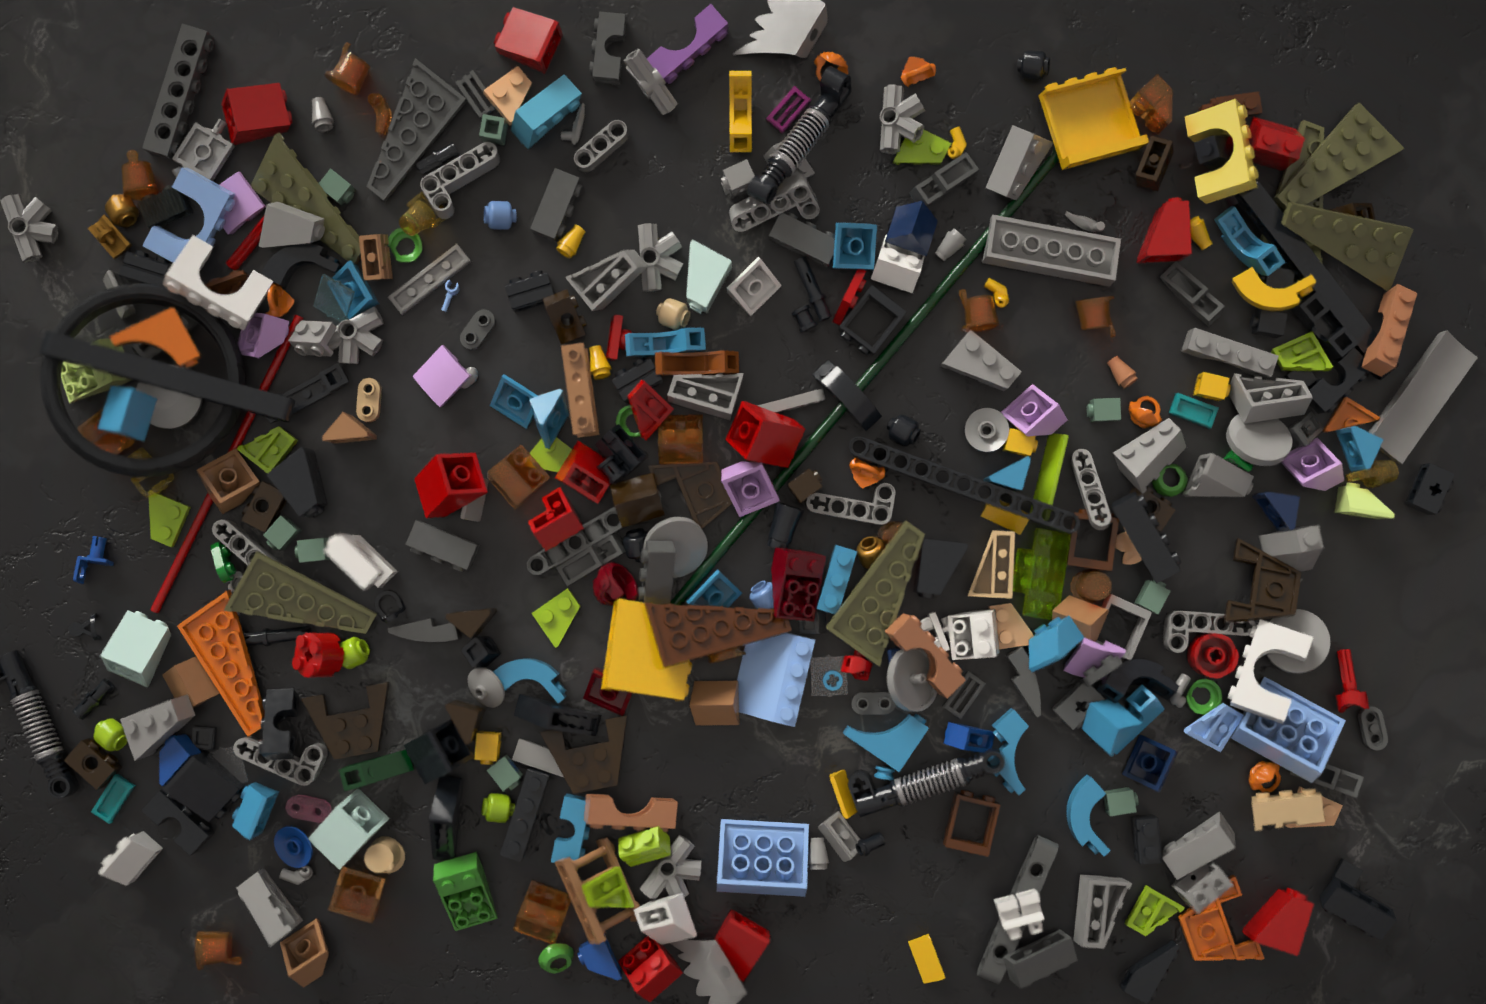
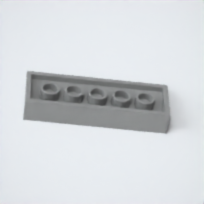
M992 215L982 263L1110 287L1116 280L1121 239Z
M1448 330L1438 333L1379 416L1380 419L1369 430V433L1384 439L1379 450L1398 464H1403L1478 358L1459 343Z

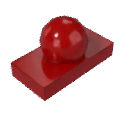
M614 315L611 318L606 358L610 361L617 360L619 349L626 350L625 334L633 333L631 330L621 329L623 316Z

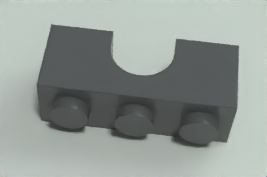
M599 11V18L594 20V32H597V38L592 41V53L595 54L594 62H590L589 74L593 75L594 82L617 85L621 83L622 59L621 57L609 55L606 50L612 42H625L626 14Z

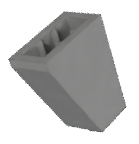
M280 202L267 204L259 247L305 244L318 241L322 238L325 231L323 226L325 219Z

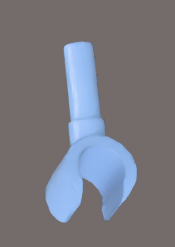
M450 280L445 283L447 294L441 309L447 312L453 295L459 292L458 283L455 289H449L451 285Z

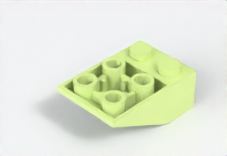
M110 338L98 339L93 342L94 344L124 352L123 347L116 348ZM63 361L61 380L69 403L110 390L111 385L121 386L131 381L130 379Z

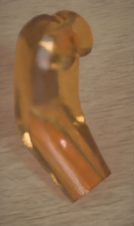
M371 93L367 101L376 113L375 132L386 135L392 119V113L381 94Z

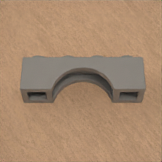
M1197 328L1187 332L1181 352L1202 359H1212L1233 365L1241 369L1243 373L1252 376H1262V379L1272 377L1278 360V355Z

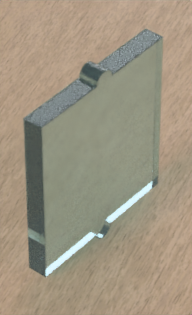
M323 274L313 306L326 313L327 317L331 316L342 322L347 320L355 291L343 285L340 280L336 281Z

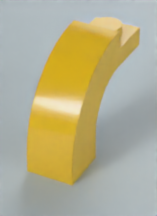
M729 71L730 152H752V71Z
M1253 267L1232 278L1233 286L1245 301L1257 308L1268 311H1283L1298 306L1300 303L1298 295L1300 294L1301 297H1304L1313 291L1312 287L1316 284L1311 274L1290 287L1284 289L1271 288L1260 280Z

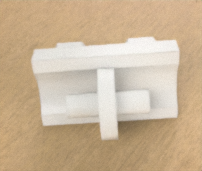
M936 612L928 613V617L920 620L922 623L920 627L924 632L933 629L936 636L935 645L938 648L942 647L945 651L950 650L944 632H946L948 639H950L947 617L941 618L943 627H941Z

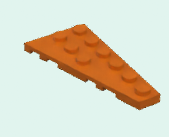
M228 590L178 624L177 627L243 731L249 737L261 729V719L265 716V710L263 709L261 695L238 614L234 611H223L232 596L231 590Z

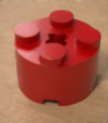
M305 633L299 635L296 638L295 657L292 660L293 668L306 678L334 676L335 672L340 671L344 661V649L338 643L341 640L334 633Z
M1217 633L1197 635L1191 641L1187 651L1190 667L1198 674L1211 678H1221L1231 673L1236 668L1239 659L1238 650L1234 642L1229 637ZM1211 652L1216 654L1215 658L1210 657Z

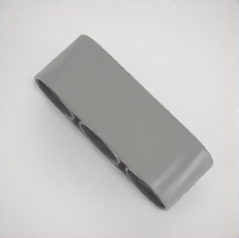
M621 120L610 122L577 150L574 155V161L581 172L592 171L626 142L629 135L625 123ZM621 128L624 132L621 136L616 137L612 134L614 129ZM600 142L607 144L606 149L603 151L596 149V145ZM583 156L590 157V162L586 165L579 163Z

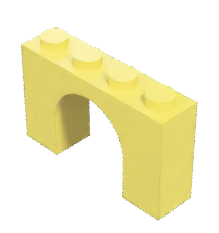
M1236 99L1185 116L1187 135L1193 142L1213 135L1231 136L1234 142L1233 154L1223 167L1195 177L1198 198L1205 204L1257 188L1256 179H1258V171L1253 166L1252 160L1255 158V153L1249 143L1251 131L1249 126L1246 125L1245 120L1248 117L1245 105H1241Z

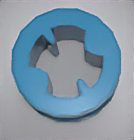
M830 670L824 674L823 684L828 690L834 691L842 686L843 679L839 672ZM831 674L839 678L836 681V686L831 687V683L828 685L826 682Z
M876 765L877 773L874 774V777L885 780L894 779L892 773L895 772L894 768Z

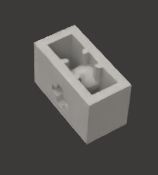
M746 159L723 170L721 185L725 194H730L732 199L747 193L748 185L754 178V173L748 160Z

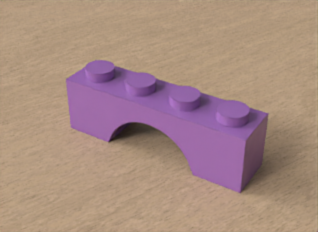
M712 4L694 18L697 31L694 40L689 46L681 50H668L664 47H659L647 58L651 66L661 74L666 83H672L678 77L677 73L683 68L686 70L691 67L698 55L703 56L711 49L710 45L716 40L718 42L721 41L728 34V23Z

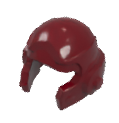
M617 563L605 564L599 569L598 576L593 580L594 596L602 605L613 606L614 601L622 599L624 594L627 600L635 601V598L638 597L636 582L632 574L623 565Z

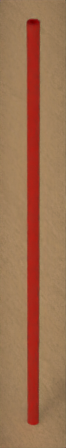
M295 314L289 326V333L284 343L280 344L259 390L268 391L291 345L288 340L297 324L303 320L302 317ZM247 412L228 452L237 449L242 444L256 414ZM207 493L150 609L152 612L159 613L213 503L209 493Z

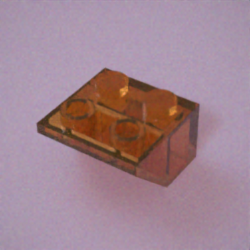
M1157 74L1130 101V108L1136 116H1141L1145 120L1147 128L1158 135L1172 122L1173 90Z
M703 414L667 416L658 427L659 464L703 463Z
M522 444L487 472V478L515 510L550 479V476Z
M532 880L517 915L513 930L550 944H556L571 903L569 894Z

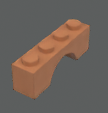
M1397 284L1383 294L1378 311L1383 314V323L1375 340L1367 348L1362 368L1383 376L1396 367L1416 300V292Z
M903 613L884 632L902 650L922 648L929 659V671L926 680L939 695L949 698L966 681L961 675L962 669L956 663H951L947 659L949 654L942 647L938 648L934 642L936 640L928 631L924 632L920 627L922 623L917 617Z
M586 794L584 821L590 824L591 828L598 829L603 828V825H612V829L624 830L625 826H632L634 830L644 831L647 830V827L654 828L659 826L663 832H668V828L675 829L678 802L673 798L651 797L649 803L641 811L626 814L617 810L613 799L609 795Z

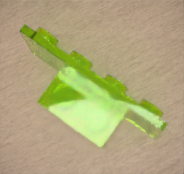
M1036 528L1032 550L1017 549L1013 592L1025 593L1023 616L1052 620V611L1061 603L1071 534Z

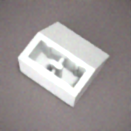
M885 235L871 279L913 293L925 256L886 243L887 235Z
M995 609L973 610L947 616L952 660L997 657L1000 651Z
M144 831L138 834L133 833L128 838L124 837L117 844L118 850L114 855L110 854L101 863L103 867L98 873L127 886L140 876L163 848Z
M683 893L652 900L634 909L640 930L661 945L697 936Z

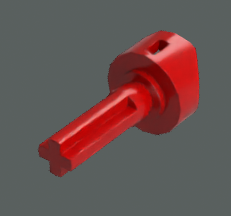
M1351 649L1337 651L1342 684L1345 691L1340 695H1336L1338 712L1344 713L1354 705L1369 709L1367 692L1357 690Z
M854 650V655L844 656L840 671L851 673L857 680L868 681L873 663L865 659L866 657L860 652Z

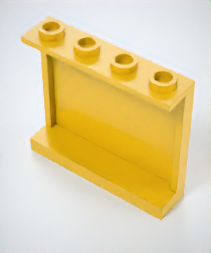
M1113 67L1097 75V72L1090 73L1084 76V79L1071 78L1061 85H1058L1057 82L1045 86V90L1038 95L1062 170L1135 151L1149 143L1147 134L1140 136L1121 77L1126 72V68L1117 70L1116 67Z
M624 599L615 600L613 603L601 689L675 699V701L684 700L689 691V684L686 683L687 675L691 673L692 662L688 661L663 668L644 606L645 603Z

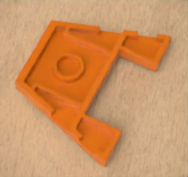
M1234 875L1228 877L1233 886L1201 912L1197 913L1189 907L1178 916L1192 959L1195 961L1265 959L1259 943L1251 939L1235 945L1221 903L1242 896L1236 876Z

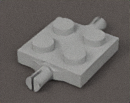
M218 119L214 128L210 129L204 128L195 122L172 160L184 168H190L213 181L235 147L220 135L227 123Z

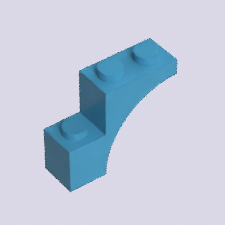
M1010 708L991 725L995 729L993 734L1001 743L1004 740L1006 741L999 748L1005 756L1004 768L994 775L996 777L999 774L1005 780L1002 784L1010 793L1015 791L1020 795L1026 789L1017 776L1014 757L1017 743L1029 726L1014 709ZM990 756L987 759L992 766L1000 763V759L997 756Z

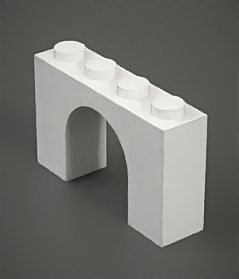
M192 235L167 272L163 285L169 291L186 297L190 303L207 309L211 315L219 316L228 321L231 326L245 330L265 299L273 281L253 270L243 287L236 293L220 295L210 291L202 283L199 272L209 259L213 246Z
M334 535L327 542L328 547L324 550L363 589H369L373 584L378 588H382L398 572L361 535Z
M1260 619L1259 624L1252 627L1251 635L1249 636L1253 638L1251 646L1246 644L1242 656L1246 658L1244 666L1239 665L1235 678H1238L1239 681L1236 687H1231L1228 698L1232 700L1230 706L1283 724L1292 700L1268 692L1259 686L1253 673L1254 665L1259 658L1270 653L1282 654L1305 662L1313 637Z

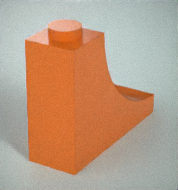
M174 307L110 337L116 348L133 343L158 347L168 353L180 368L184 366L186 369L197 365V360L201 358Z

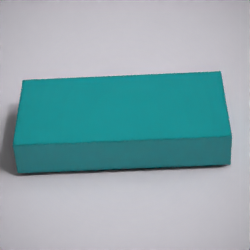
M1176 393L1169 414L1211 429L1219 408Z
M115 774L91 813L108 824L112 823L136 785L119 774Z

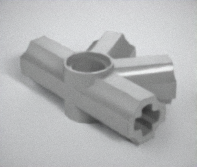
M640 49L627 55L624 60L627 65L626 70L636 80L645 97L653 101L662 115L671 112L678 103L665 86L666 82L661 74L651 66Z
M896 84L884 87L883 110L880 112V120L882 122L880 151L887 154L900 152L901 136L915 143L921 138L924 129L923 124L913 119L925 112V108L917 94L915 93L903 101L904 88ZM896 116L894 121L888 122L890 118Z
M19 194L5 196L0 201L8 220V229L13 234L22 261L26 263L39 260L43 256L37 241L54 244L58 237V226L56 224L42 222L52 210L36 197L25 208ZM25 224V230L18 233L19 226Z
M657 224L638 225L640 257L645 262L643 257L646 253H653L656 256V260L653 263L645 262L648 267L641 273L643 292L661 291V274L676 281L683 263L669 256L680 250L682 246L672 231L658 240Z
M372 307L349 320H343L336 326L337 329L327 346L332 351L339 348V363L359 364V348L371 356H374L381 348L383 340L370 332L384 324L376 307ZM353 325L354 333L348 336L346 329L348 326Z
M680 834L670 846V856L660 858L655 868L641 885L640 890L650 899L656 900L664 888H666L669 896L683 893L685 898L689 895V891L683 879L699 881L701 860L686 859L695 845ZM664 863H671L673 869L665 872L661 869V866Z

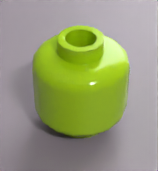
M352 637L339 644L344 649L342 666L346 669H353L368 660L370 649L365 640Z
M113 718L100 721L95 726L94 740L109 752L120 750L127 744L128 741L123 726Z
M490 793L487 798H483L481 815L485 816L488 822L506 823L509 816H513L515 803H511L509 795Z

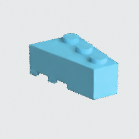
M562 75L515 111L511 132L527 149L531 148L552 127L558 124L564 116L579 107L582 93L565 75Z

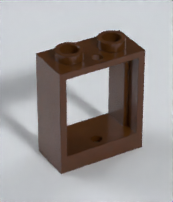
M1079 509V513L1074 512L1079 519L1089 520L1085 509ZM1111 513L1110 524L1112 526L1107 562L1074 557L1078 532L1076 530L1070 534L1066 565L1112 571L1119 519L1114 518V514ZM1097 515V519H1096V520H1100V522H1104V519H1105V518H1101V516H1098V515ZM1072 519L1071 529H1073L1075 526L1074 519Z
M962 789L961 793L954 792L943 839L944 846L989 857L1001 806L995 801L996 798L988 795H983L982 798L976 797L974 792ZM960 800L990 807L982 843L952 836Z

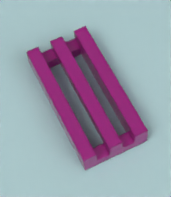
M794 86L770 113L766 121L783 134L808 106L811 99ZM796 93L798 95L796 99L775 121L773 118ZM803 99L804 102L791 115V117L785 122V124L781 126L780 123L787 117V115L800 102V100Z

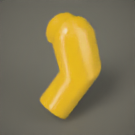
M960 126L950 130L954 142L947 153L954 160L963 154L967 146Z
M989 277L984 287L994 293L997 307L1003 308L1009 303L1007 288Z

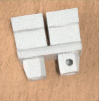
M1035 889L1016 893V898L1012 894L994 899L1001 925L1011 940L1022 937L1020 930L1022 925L1028 924L1030 934L1042 932L1041 920H1044L1041 912L1039 895Z

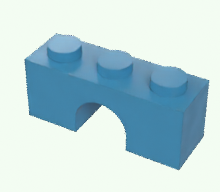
M834 545L816 609L836 614L839 610L857 551Z
M1143 685L1136 689L1126 700L1129 704L1127 711L1144 726L1115 753L1116 755L1165 710L1157 697Z
M567 793L564 796L560 818L573 823L575 834L570 838H556L551 858L552 863L566 857H570L571 860L575 861L585 855L586 849L582 848L583 841L588 840L590 827H587V823L584 821L586 797Z

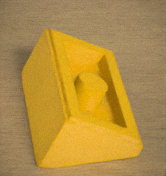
M999 500L1001 505L1003 506L1010 505L1004 501ZM985 505L981 517L1021 535L1029 521L989 505Z
M840 770L830 774L829 778L842 815L847 819L857 813V809L848 787L849 780L846 771Z
M929 934L908 941L923 983L946 979Z

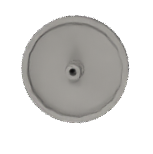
M140 382L136 387V390L157 398L150 424L159 428L177 429L189 424L198 415L202 406V399Z
M1238 414L1231 420L1226 431L1227 442L1232 451L1241 459L1259 466L1279 464L1287 457L1292 448V436L1288 428L1279 419L1244 424Z
M671 517L660 521L648 532L643 544V549H645L646 541H673L676 551L673 578L688 575L696 570L704 561L708 549L707 538L702 528L695 521L685 517Z
M1296 609L1294 616L1272 618L1270 620V623L1313 637L1305 662L1278 653L1267 654L1266 656L1274 666L1287 673L1303 674L1316 669L1324 662L1330 649V635L1326 625L1319 617L1311 612Z
M913 648L907 651L901 649L893 656L889 664L887 673L889 693L895 704L905 711H923L933 703L937 696L935 689L926 680L929 671V659L922 648Z

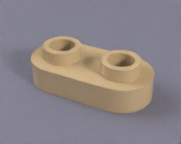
M365 378L358 385L356 413L365 422H373L380 415L382 388L380 383L373 378ZM371 385L372 391L367 393L365 388ZM370 407L371 412L366 415L364 409Z

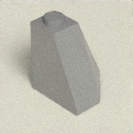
M1213 453L1200 455L1182 495L1185 497H1245L1253 488L1254 483H1252L1254 476Z
M1319 526L1296 527L1292 531H1278L1259 535L1263 552L1300 572L1313 569L1323 549Z

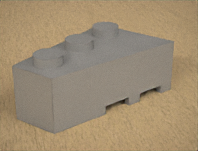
M1012 125L985 188L1017 200L1053 145V142Z
M744 373L734 375H674L667 395V402L731 420Z

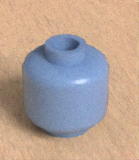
M490 201L488 206H484V223L488 224L490 229L507 230L510 229L512 222H516V209H512L510 202Z
M761 581L751 588L750 600L756 609H774L772 582Z

